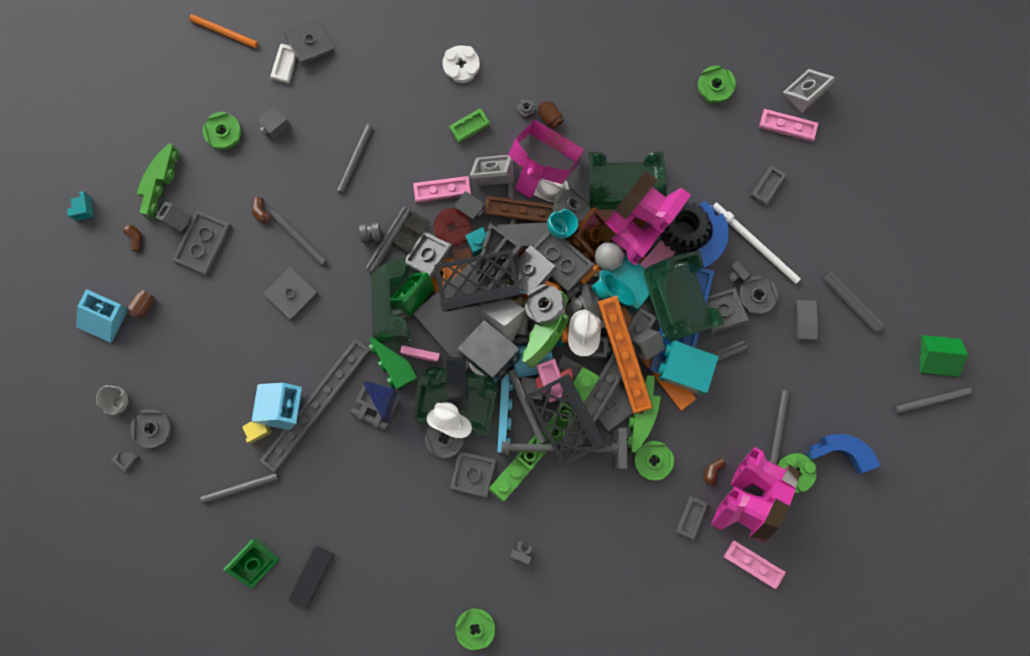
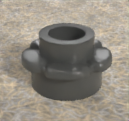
M523 99L518 104L517 110L522 116L529 117L535 112V104L531 100Z

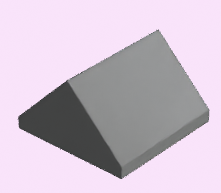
M808 69L783 94L803 113L829 90L836 79L833 76Z
M508 155L478 157L475 159L470 179L477 186L513 183V160Z
M512 299L484 304L478 307L481 321L485 320L509 341L513 342L526 313L525 308Z

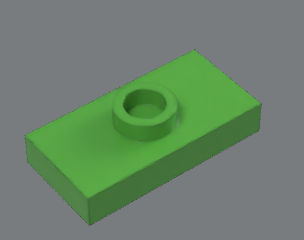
M480 108L450 125L449 129L457 142L461 143L490 126V122Z

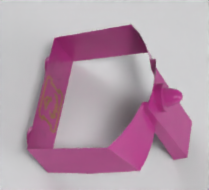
M534 120L515 138L508 154L512 160L523 167L515 189L531 199L541 178L563 184L579 165L584 149ZM530 134L574 160L575 163L570 170L557 169L547 165L546 167L530 159L519 143Z

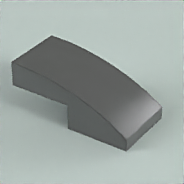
M797 300L795 304L797 341H817L818 316L816 301Z

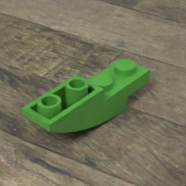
M173 144L166 145L155 156L140 182L137 194L143 198L139 213L145 218H154V214L158 211V198L163 191L162 184L170 185V181L174 178V165L178 161L179 152Z
M560 291L564 296V306L566 308L569 298L562 291ZM565 313L552 323L542 326L535 324L534 329L530 332L527 348L523 351L522 362L528 367L533 368L555 346L569 320Z
M584 366L573 381L583 402H585L600 378L599 375ZM562 401L559 412L571 415L573 407L570 403ZM555 413L552 415L550 421L548 422L549 424L553 425L556 415ZM558 414L555 426L566 429L569 418ZM554 428L552 433L553 439L561 442L565 431Z
M647 375L644 380L652 409L635 413L629 419V429H632L631 437L628 436L627 448H630L629 453H635L641 447L656 420L661 396L653 395L655 376Z
M536 435L528 444H539ZM545 437L547 441L541 443V444H551L550 441H549V439H548L547 437ZM520 452L488 490L504 502L546 452Z

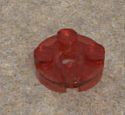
M443 209L434 220L433 228L436 237L452 246L464 243L466 241L465 235L471 233L469 217L459 209ZM455 223V226L458 227L457 230L453 229L450 232L447 226Z

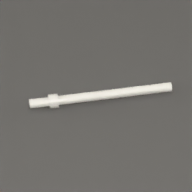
M717 202L713 205L715 212L719 215L721 213L724 214L727 224L729 223L791 281L796 284L801 279L733 218L734 215L730 211L727 212Z

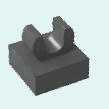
M737 261L732 265L735 271L728 277L734 282L739 277L746 280L751 275Z
M519 541L517 550L513 548L510 557L529 564L531 556L527 554L532 551V546L529 545L528 550L523 551L521 549L522 541Z

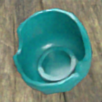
M563 209L559 212L554 211L547 220L549 232L559 239L569 238L579 226L577 217L568 209Z

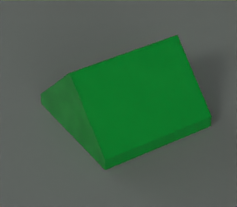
M427 272L412 274L388 302L409 316H412L435 289L430 275Z
M922 335L920 373L960 377L968 357L962 340Z
M259 538L252 539L223 570L252 589L279 561V558Z

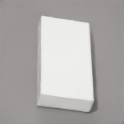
M280 44L270 76L271 80L290 83L297 60L291 46Z

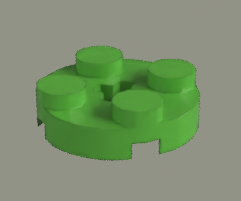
M711 66L702 72L698 79L697 88L699 94L707 103H722L731 97L736 82L733 74L728 69L725 70L721 66ZM713 81H716V83L721 84L719 88H715L712 86Z
M217 112L212 114L208 118L206 125L203 126L205 140L216 150L230 149L241 140L242 130L240 123L234 116L228 113ZM221 127L227 129L223 135L218 134Z
M650 441L643 444L637 450L634 457V465L639 475L645 479L652 481L661 480L673 469L674 456L665 444L658 441ZM652 455L659 459V463H656L655 467L652 466V463H649Z
M794 453L779 460L778 466L786 468L790 464L801 472L794 493L804 492L812 487L816 479V465L807 456Z
M471 608L463 612L456 622L457 639L463 647L469 650H479L487 647L495 635L493 618L482 609ZM479 624L481 632L472 634L470 626Z

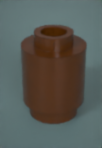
M546 100L538 106L539 110L537 113L548 127L550 126L554 129L564 121L563 115L552 101L548 102Z
M141 289L139 293L135 294L127 307L130 309L129 314L138 319L140 316L145 317L153 305L155 297Z

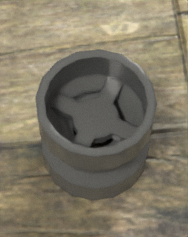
M379 222L372 223V225H359L362 243H368L369 240L381 241Z

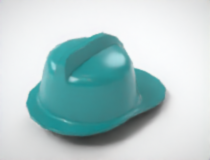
M607 270L600 272V279L592 286V290L601 300L618 296L620 303L628 306L634 304L635 296L629 286Z

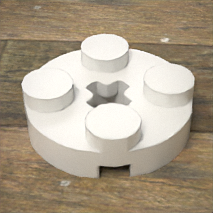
M460 45L445 52L443 69L446 76H449L453 81L466 83L471 81L476 73H478L480 68L479 57L472 47ZM459 61L466 62L463 68H460V66L456 64L459 63Z

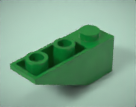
M369 338L371 341L369 347L374 355L378 354L380 361H378L380 368L383 372L386 370L390 376L387 380L391 388L396 387L399 391L419 380L406 359L374 338Z

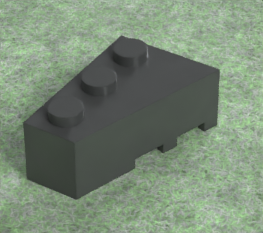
M490 223L481 255L511 249L515 261L523 250L522 245ZM509 255L501 256L496 263L505 269L510 262ZM481 260L477 267L486 273L492 263L488 260ZM494 265L488 275L498 280L503 270ZM475 270L472 281L478 284L484 274ZM486 277L481 287L490 290L496 282Z

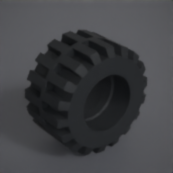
M687 201L670 225L665 228L660 237L662 240H665L664 244L666 246H671L670 250L674 251L676 249L678 250L677 253L685 251V254H688L691 250L694 252L701 248L711 229V220L707 218L709 214L707 211L703 212L704 208L702 206L697 207V203L689 204V201ZM686 222L693 227L695 232H681L677 228L676 223Z

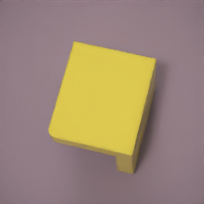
M249 422L243 426L247 436L245 440L250 444L272 433L267 425Z

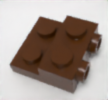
M591 208L582 222H578L579 226L575 233L568 238L570 240L569 243L591 262H596V250L605 243L597 233L607 220L597 208Z

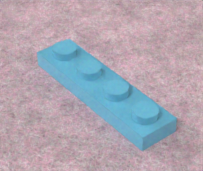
M506 374L501 382L498 453H501L502 441L509 440L510 444L507 430H511V418H508V410H512V399H509V391H513V384L508 374Z

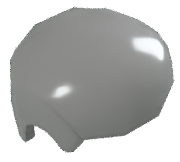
M615 242L603 243L595 253L597 266L607 271H613L622 266V261L626 257L624 249Z
M105 385L100 388L96 395V405L104 410L103 413L108 415H119L126 409L129 403L126 391L119 386Z

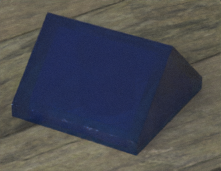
M368 381L364 382L363 384L381 418L388 421L398 393L389 387Z

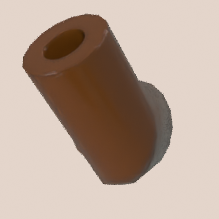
M254 197L253 216L258 222L268 223L270 214L265 213L262 209L263 198Z
M133 225L125 226L123 233L132 240L130 250L140 252L142 234Z
M722 458L710 463L705 468L704 480L710 486L717 483V471L726 467V463Z

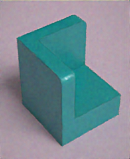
M82 191L79 192L80 197L71 199L72 208L67 209L68 217L75 221L94 217L90 195Z

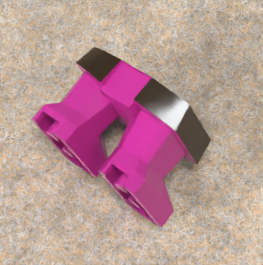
M644 172L597 233L605 243L612 239L626 250L628 260L635 266L648 252L658 236L670 225L691 196L682 188L666 197L653 187L658 179ZM638 218L648 224L640 228L633 220Z
M753 447L735 471L731 481V486L734 488L718 506L711 525L722 530L738 521L751 529L749 539L764 544L780 528L792 501L801 472L790 464L783 468L766 460L764 452ZM753 485H757L758 487L763 489L764 492L762 496L759 497L749 494L743 490Z

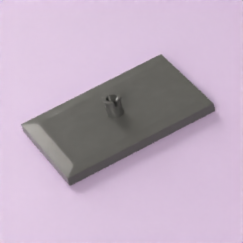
M468 265L460 273L467 276L473 267ZM474 270V272L472 273V275L470 276L469 279L473 280V276H474L475 270ZM458 274L450 283L459 288L465 278ZM506 274L500 281L505 286H510L514 283ZM467 281L461 290L469 294L474 291L476 286ZM449 284L444 290L445 298L453 297L457 291ZM438 291L413 314L451 357H462L458 347L465 341V337L469 336L482 323L478 310L479 306L443 312ZM522 297L512 299L525 308L527 299ZM466 360V369H467V368L470 367V364H469V362Z

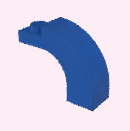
M705 201L698 207L702 206L704 208L703 212L707 211L709 214L707 217L711 220L709 240L706 245L694 251L692 258L698 267L707 269L716 262L725 250L729 231L724 214L721 213L715 216L716 212L713 206L708 205Z
M833 434L821 437V443L810 446V451L805 452L809 459H815L832 451L841 452L850 459L856 474H862L881 466L875 453L866 443L846 434Z

